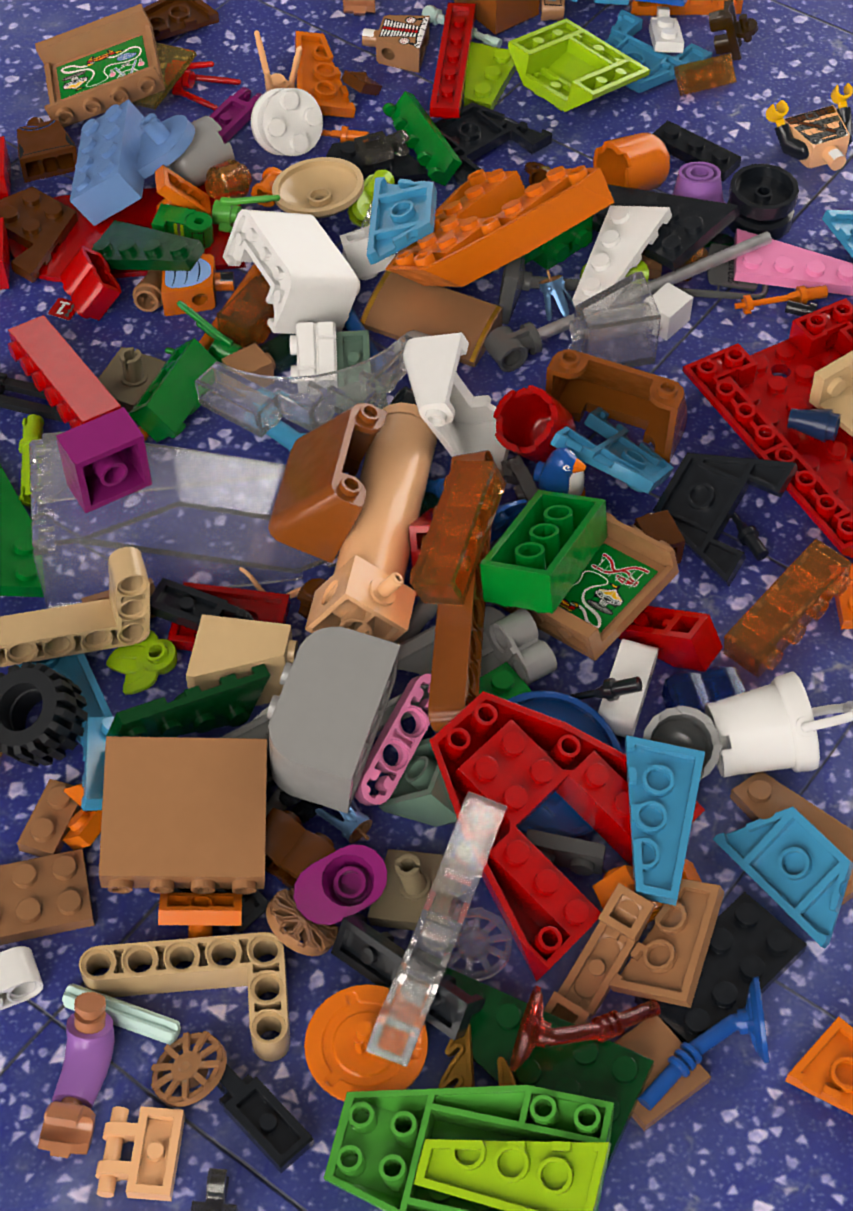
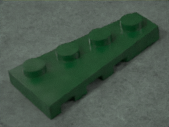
M265 664L252 667V675L237 679L234 673L220 678L219 686L201 691L199 686L184 690L183 693L171 702H167L165 697L117 712L107 736L177 737L194 732L205 733L214 728L224 726H240L248 721L271 675Z

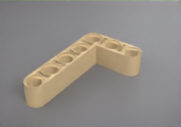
M123 547L115 550L109 556V599L0 616V667L129 646L146 640L150 634V582L141 551L134 547Z
M271 932L101 945L89 948L80 957L79 969L85 988L111 997L248 986L249 1028L254 1053L264 1061L273 1062L284 1057L290 1048L285 952L283 943ZM267 954L275 956L274 959L268 962L258 960V958ZM223 958L233 959V962L228 965L216 964ZM188 961L192 963L184 969L175 968L180 962ZM138 966H150V968L144 972H134V970ZM101 968H107V969H109V970H108L105 974H103V975H100V976H93V975H92V974H93L96 970H98V969H101ZM267 992H274L278 994L275 998L271 1000H262L259 998L262 994ZM270 1030L280 1033L275 1039L265 1040L261 1038L263 1033Z

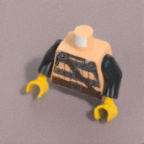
M849 83L844 86V95L839 93L838 85L831 92V99L834 103L838 104V109L831 105L785 119L783 117L788 113L789 107L784 100H780L776 104V109L774 104L767 109L766 118L770 122L776 123L777 127L774 129L784 154L798 159L805 167L811 169L827 164L831 170L837 171L845 165L847 148L852 143L853 136L851 107H847V100L853 93V88Z

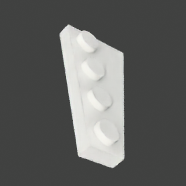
M610 205L572 301L575 309H607L627 281L625 276L628 271L633 267H637L642 260L641 253L648 244L652 245L659 236L658 229L663 223L667 224L672 218L670 207Z

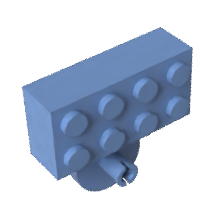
M129 99L120 105L115 104L111 106L104 115L96 120L94 118L88 120L81 129L70 202L95 226L142 199L144 180L153 175L162 165L168 166L186 151L194 138L195 127L184 115H175L162 122L155 113H150L144 117Z

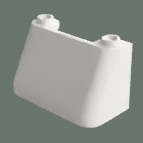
M462 332L409 339L405 345L403 361L420 416L451 457L489 450L495 464V481H502L504 473L501 462L507 460L509 450L504 448L495 437V433H497L496 419L493 415L496 406L491 404V397L489 395L473 396L456 372L460 356L467 354L469 342Z

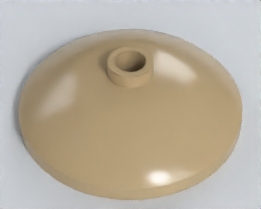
M334 157L311 158L295 163L283 170L273 183L272 194L280 196V200L275 201V203L284 212L312 214L316 219L336 215L352 206L363 192L364 179L361 170L347 160Z

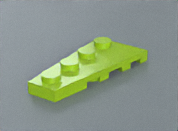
M425 1139L413 1184L504 1211H595L611 1143Z

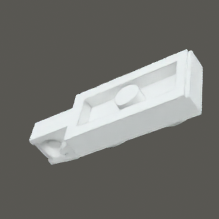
M657 6V16L651 17L649 24V33L654 52L683 53L684 40L677 18L670 17L669 7Z

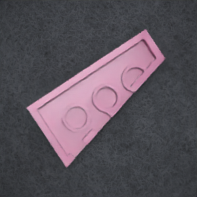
M737 229L734 245L757 236V234ZM772 239V243L734 259V281L794 289L797 286L803 285L806 288L826 285L828 293L853 296V263Z

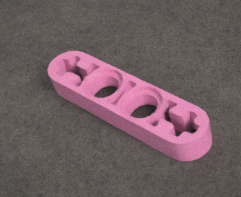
M431 674L419 675L410 680L371 749L354 795L360 804L365 806L381 805L387 802L395 790L430 725L428 715L429 698L421 700L424 691L420 686L428 684L427 692L430 693ZM420 702L418 707L412 705L413 703ZM404 713L411 714L416 721L415 730L411 734L406 733L402 729L401 718ZM389 744L394 746L398 752V761L394 766L388 765L383 758L384 748ZM381 772L388 774L386 776L379 777ZM377 780L375 788L379 791L378 794L369 795L371 788L367 785V782Z

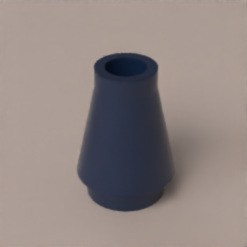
M792 408L787 427L824 443L827 440L835 441L841 414L833 413V409Z

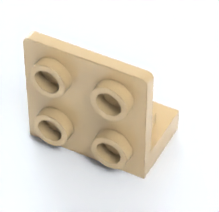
M853 351L815 372L809 402L817 409H833V413L841 414L839 426L852 437Z

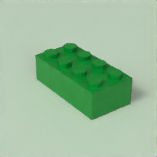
M538 489L480 563L484 602L499 604L503 607L529 609L537 613L553 614L608 537L606 500Z

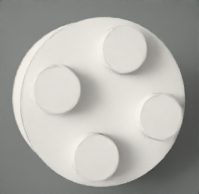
M275 88L262 94L256 101L251 113V129L255 140L265 151L274 155L299 156L309 152L320 139L323 129V115L319 104L308 92L299 88Z

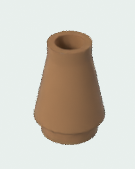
M149 270L147 275L134 288L132 296L135 305L140 310L152 312L162 306V271Z

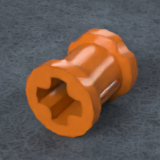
M276 167L266 168L260 183H256L252 187L251 196L273 195V183L282 170ZM275 201L257 204L264 207H272Z

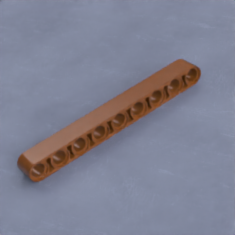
M489 450L453 456L451 460L428 703L429 721L435 732H439L479 695L486 602L483 600L480 563L490 551L495 488V464Z

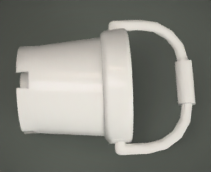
M789 672L775 677L769 685L705 704V715L713 721L722 747L718 763L716 764L721 777L725 778L790 768L796 773L818 769L820 749L817 730L853 721V701L811 708L800 677L795 672ZM835 713H844V714H840V715H836V716H832V717H828V718H823V719H819V720H814V717H817V716L828 715V714H835Z

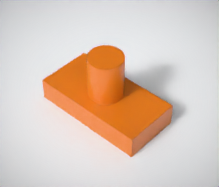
M164 165L155 171L157 193L164 197L157 205V209H159L162 203L194 209L212 216L209 195Z
M160 894L158 925H188V938L212 936L213 926H241L242 894Z

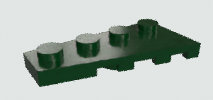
M117 220L112 222L92 248V250L99 252L105 258L110 270L191 271L205 251L200 240Z

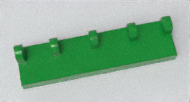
M405 91L396 105L386 103L382 110L385 115L392 118L394 128L402 132L406 145L418 155L417 161L420 165L427 168L429 178L436 183L446 186L462 164V161L414 94Z

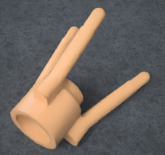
M256 30L254 36L264 73L266 92L275 88H295V79L301 59L302 47L298 46L296 49L289 80H286L284 75L279 73L270 75L260 32Z

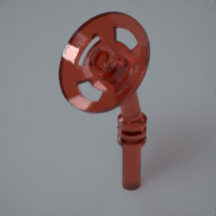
M535 985L519 1027L511 1057L510 1070L515 1072L530 1056L535 1046L545 1048V1045L556 1046L596 1039L600 1042H605L608 1039L623 1035L626 1028L660 1015V1005L656 1000L652 999L621 1012L612 1010L596 1016L591 1020V1023L551 1028L552 1023L543 1020L544 1002L541 987Z

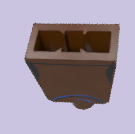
M33 117L27 122V126L17 129L18 156L24 183L75 172L77 161L76 146L58 120L44 122L39 117Z

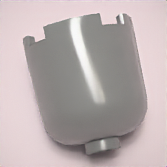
M207 115L191 122L195 127V135L191 144L178 159L166 166L195 187L204 185L212 181L213 178L216 179L222 176V172L224 174L228 173L229 169L235 166V156L230 142L224 144L218 133L222 130L221 126Z
M683 705L667 708L651 719L643 734V739L705 751L700 780L709 775L718 763L722 747L719 733L711 718L696 708Z

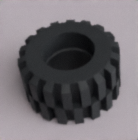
M23 662L21 668L13 665L8 668V674L0 673V752L22 763L38 767L39 763L44 766L53 764V758L59 761L65 758V751L68 748L73 750L78 745L75 740L78 735L83 736L84 728L81 727L82 722L87 721L88 713L82 710L87 706L85 697L80 695L81 689L72 683L73 681L38 662L36 665L32 662ZM43 700L42 710L38 719L26 729V719L30 710L35 704Z

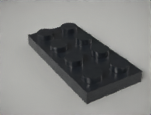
M744 892L717 917L691 1008L635 996L634 1002L649 1016L656 1012L682 1043H689L728 1015L737 1013V1009L745 1008L749 986L753 977L759 976L762 994L805 952L807 944Z

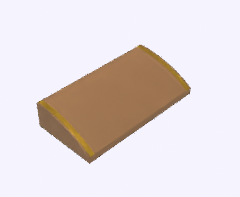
M386 269L373 290L360 321L365 329L398 340L411 330H417L431 336L462 332L469 345L467 354L460 356L459 362L476 367L486 351L484 346L486 337L492 330L502 326L503 307L442 286H424Z

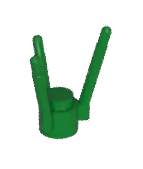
M177 302V306L196 321L197 327L214 339L209 353L221 365L222 358L243 349L241 345L223 335L184 302ZM167 347L165 352L172 355L175 349Z

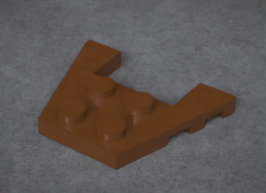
M33 186L0 199V218H4L8 237L28 248L11 261L13 272L34 283L39 277V269L42 265L47 266L51 260L53 249L56 245L60 246L78 221L75 210Z

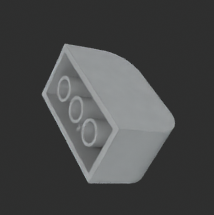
M344 627L322 628L305 638L297 651L293 663L286 662L280 679V684L284 685L280 696L273 695L267 711V718H270L266 733L269 736V770L274 782L281 790L291 796L348 814L396 682L400 644Z

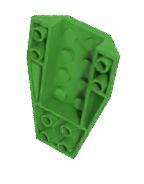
M531 1085L347 1092L324 1174V1180L383 1211H504L414 1185L425 1139L610 1142L614 1103ZM605 1168V1172H604V1176H603V1181H602V1185H601V1189H600V1193H599V1197H598V1202H597V1206H596V1210H595V1211H598V1208H599V1203H600V1198H601V1193H602V1188H603V1183H604L606 1168Z

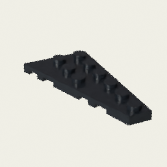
M608 185L615 202L611 204L612 206L670 207L672 218L667 224L663 223L658 229L659 236L652 245L648 244L641 254L673 271L681 267L740 215L738 205ZM610 205L593 215V230L600 232Z

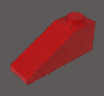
M647 606L618 637L620 640L626 639L659 648L657 658L673 667L702 672L707 670L723 648L709 614Z

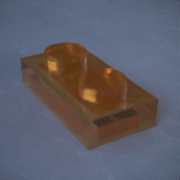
M730 53L674 67L680 96L737 82Z

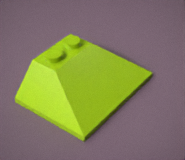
M567 18L508 41V49L523 86L533 91L535 95L555 105L558 110L564 112L650 74L649 68Z

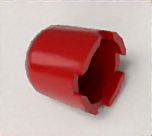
M529 385L528 388H522L518 391H509L499 401L493 415L496 419L497 433H495V437L504 448L536 463L539 461L546 462L550 453L557 449L550 444L557 431L567 426L576 432L573 416L567 408L548 392L534 385Z

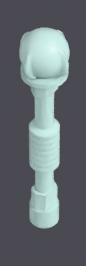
M433 5L423 8L421 15L430 16V23L432 25H444L446 15L442 14L441 9ZM473 28L472 39H479L484 44L492 47H501L502 39L489 34H483L477 31V28Z

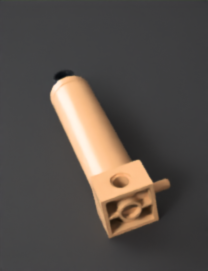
M407 386L400 389L391 404L382 409L387 411L385 423L366 452L359 481L366 489L364 506L340 548L334 574L314 593L305 630L310 633L326 627H344L394 642L408 631L417 592L404 584L411 554L409 525L420 516L438 438L420 416L413 391Z

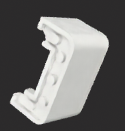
M242 209L238 213L222 257L228 266H240L242 262H254L270 285L266 302L273 304L274 318H269L267 321L272 332L296 334V324L313 322L314 324L318 322H334L336 324V332H341L349 318L355 298L359 294L360 280L312 214Z

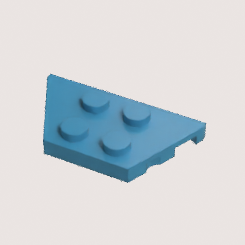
M385 177L375 178L366 254L371 265L434 232L437 190L434 182H413L408 179H400L397 182L398 184H387Z
M787 808L775 813L768 819L747 823L744 828L727 834L723 832L713 838L822 948L825 949L829 945L851 876L853 862L796 808Z

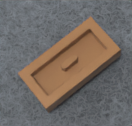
M49 779L17 842L19 851L39 857L61 852L65 844L62 840L70 830L68 823L82 809L63 791L65 788L74 785Z

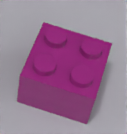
M124 407L56 435L67 486L85 513H89L152 485L144 435Z

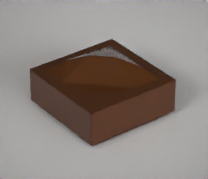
M345 70L341 78L344 83L362 94L376 96L379 95L382 85L368 77L366 72Z

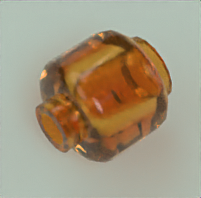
M229 159L208 169L205 181L206 192L215 200H220L221 197H244L250 189L252 182L251 174L244 164L239 163L237 160Z

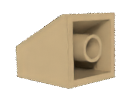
M202 614L186 673L188 689L199 686L201 691L219 686V679L235 673L237 679L252 675V667L265 664L271 676L255 706L270 703L273 695L279 696L284 685L280 684V679L286 662L293 663L298 651V641L292 640L291 625Z

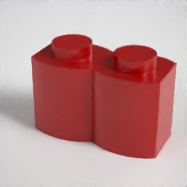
M81 246L60 274L63 289L71 296L74 310L85 319L93 318L100 321L121 294V287L110 273V267L105 258L99 252Z

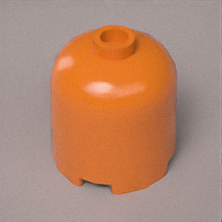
M647 132L605 141L601 147L595 149L593 168H601L608 185L650 191L660 187L667 179L670 171V155L659 137Z

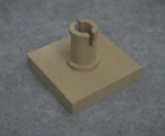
M121 347L98 379L121 405V408L124 407L130 413L166 361L142 354L139 349L134 351V347Z
M388 849L384 861L388 871L387 885L382 895L370 906L367 916L370 925L448 935L467 867L464 857Z

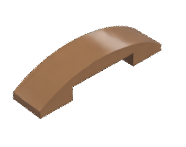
M618 883L598 917L600 922L559 991H554L543 1011L586 1029L611 990L608 986L616 973L620 975L656 905Z

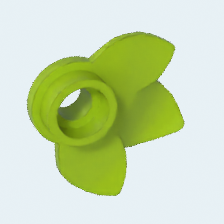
M150 630L149 636L141 643L115 649L108 657L106 665L113 671L126 674L123 693L125 695H132L147 690L154 685L158 675L167 674L173 670L177 664V649L171 641L159 639L156 633Z

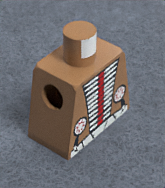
M386 15L382 19L379 30L363 29L362 46L376 47V61L379 64L419 73L430 40V16Z

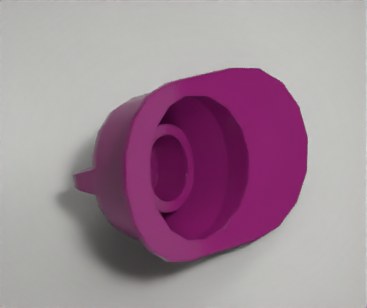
M351 844L311 864L300 873L294 886L293 898L296 907L305 919L313 923L332 925L341 922L343 917L362 911L372 905L382 895L387 885L388 871L384 860L374 849L365 845Z

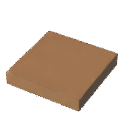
M656 1012L614 1042L654 1060V1067L643 1092L669 1065L668 1058L672 1055L674 1056L675 1050L680 1049L682 1044ZM696 1064V1068L690 1071V1075L686 1078L681 1077L652 1110L646 1109L638 1100L632 1114L633 1119L643 1131L647 1130L710 1082L711 1076L701 1064Z

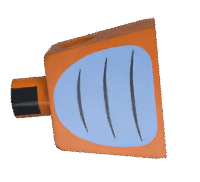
M202 254L191 271H162L161 296L165 316L186 314L177 306L178 301L184 302L195 312L213 310L216 307V291H235L234 272H216L215 260L211 254Z

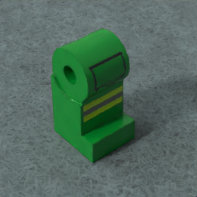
M161 203L151 223L152 229L200 240L204 249L211 246L214 241L213 220L211 216L194 209Z

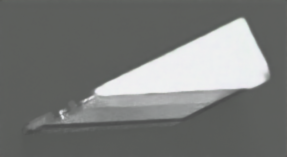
M63 432L42 434L43 439L32 440L29 443L31 465L30 491L32 493L31 520L33 521L31 523L32 546L36 548L33 550V556L47 609L82 603L81 598L109 590V556L115 550L123 547H134L141 551L148 578H152L155 589L162 578L180 584L190 582L231 588L253 586L249 578L239 570L240 567L250 572L258 583L262 585L303 579V571L324 563L327 564L328 568L336 566V559L339 556L340 550L333 562L330 563L282 544L270 535L268 523L285 470V464L145 443L152 485L89 513H85L66 483L56 435Z

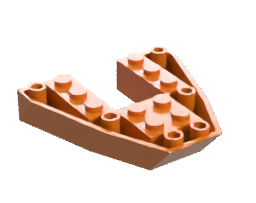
M585 165L565 169L564 166L555 167L546 173L547 177L544 180L532 184L526 189L518 171H504L502 168L491 172H485L483 169L476 170L467 176L468 180L459 186L436 209L434 232L400 250L385 269L424 286L464 287L531 252L615 202L600 167L586 168Z

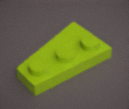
M471 41L465 79L464 106L473 102L486 108L494 109L516 71V66L508 49L496 48Z

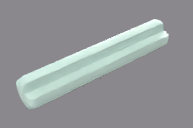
M74 983L69 984L62 997L63 1005L75 1011L74 1003L77 996L82 993L96 991ZM99 993L106 999L105 1011L113 1019V1025L168 1045L177 1040L181 1030L178 1020Z

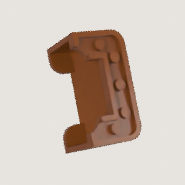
M571 349L557 352L547 367L545 391L567 408L574 417V421L580 422L586 411L592 412L600 407L609 414L607 417L609 419L645 429L643 442L647 444L651 442L655 449L654 452L670 463L686 429L688 417L684 389L678 382Z
M358 403L295 441L288 456L268 523L270 535L275 540L327 562H333L363 509L366 489L355 476L373 439L385 423L387 411L377 408L372 404Z

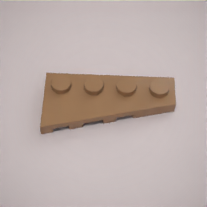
M755 773L731 790V800L752 821L768 819L775 813L790 807L796 808L853 862V830L766 773ZM853 869L842 905L853 898Z

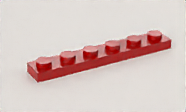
M448 2L429 107L430 117L449 119L459 118L476 16V4Z

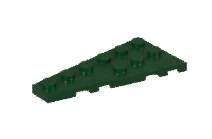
M425 957L424 964L441 976L449 974L456 979V986L470 996L478 994L485 999V1004L481 1011L472 1015L469 1022L471 1025L473 1061L478 1063L498 1085L497 1060L499 1057H503L514 1075L516 1085H531L614 1103L610 1139L611 1147L607 1171L637 1105L638 1097L642 1094L652 1072L654 1060Z

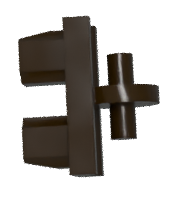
M733 0L724 1L723 10L709 13L711 32L726 30V34L714 36L716 55L731 53L733 61L740 60L741 38L744 39V42L752 40V35L758 31L757 21L753 18H748L747 14H741L739 21H737Z

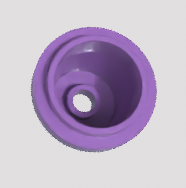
M690 162L680 167L672 195L726 203L723 198L721 171L717 166L707 162Z

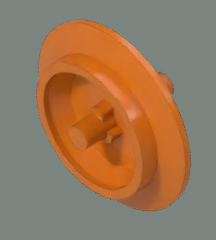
M364 984L340 990L327 998L318 1007L306 1030L304 1050L308 1068L318 1085L331 1096L344 1102L347 1092L407 1090L418 1078L424 1067L428 1052V1036L421 1014L405 996L384 986Z

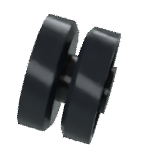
M752 164L742 167L733 175L729 188V200L727 204L738 205L740 215L728 227L735 234L736 230L740 229L757 235L767 231L774 240L783 237L789 232L793 223L794 207L799 193L797 180L783 168L770 164Z

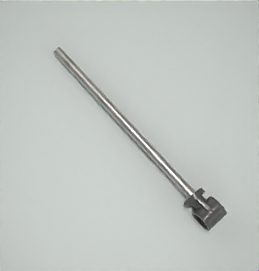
M766 231L681 267L676 271L622 292L614 297L606 310L582 309L538 329L531 322L522 324L520 329L515 332L508 326L498 327L492 330L486 337L484 342L485 349L502 371H514L525 363L528 353L535 355L542 351L543 340L651 295L667 282L674 285L772 243V237Z

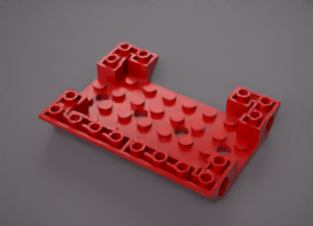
M844 298L794 319L789 339L752 355H749L737 343L683 366L682 371L759 459L797 464L798 469L786 491L840 553L853 558V462L851 461L853 460V437L839 426L835 441L827 440L824 443L787 427L792 408L817 409L809 402L815 372L853 351V305L847 298ZM774 373H782V374L786 375L787 377L784 378V377L778 376V375H775V376H774L773 374H774Z

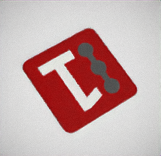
M58 298L48 314L70 320L76 311L73 308L74 304L72 301Z

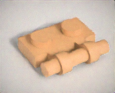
M121 1106L113 1107L110 1122L105 1123L102 1137L106 1141L103 1160L98 1161L95 1177L99 1179L96 1194L100 1197L112 1198L114 1197L116 1182L127 1180L125 1191L127 1198L172 1202L185 1122L184 1110L141 1106L138 1123L127 1122L129 1109ZM134 1142L131 1161H120L123 1144Z

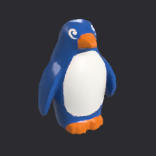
M557 448L550 453L546 462L539 461L533 474V481L539 482L540 490L585 496L584 471L586 465L568 448Z

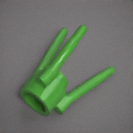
M280 196L221 197L220 200H215L213 204V224L219 225V231L231 233L236 217L242 210L241 206L238 205L279 201Z

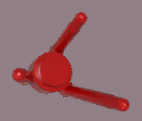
M213 61L174 62L173 65L168 67L166 73V84L168 88L173 89V95L183 96L214 111L218 108L217 105L186 90L193 88L195 81L240 85L241 80L198 75L194 71H190V69L213 67Z

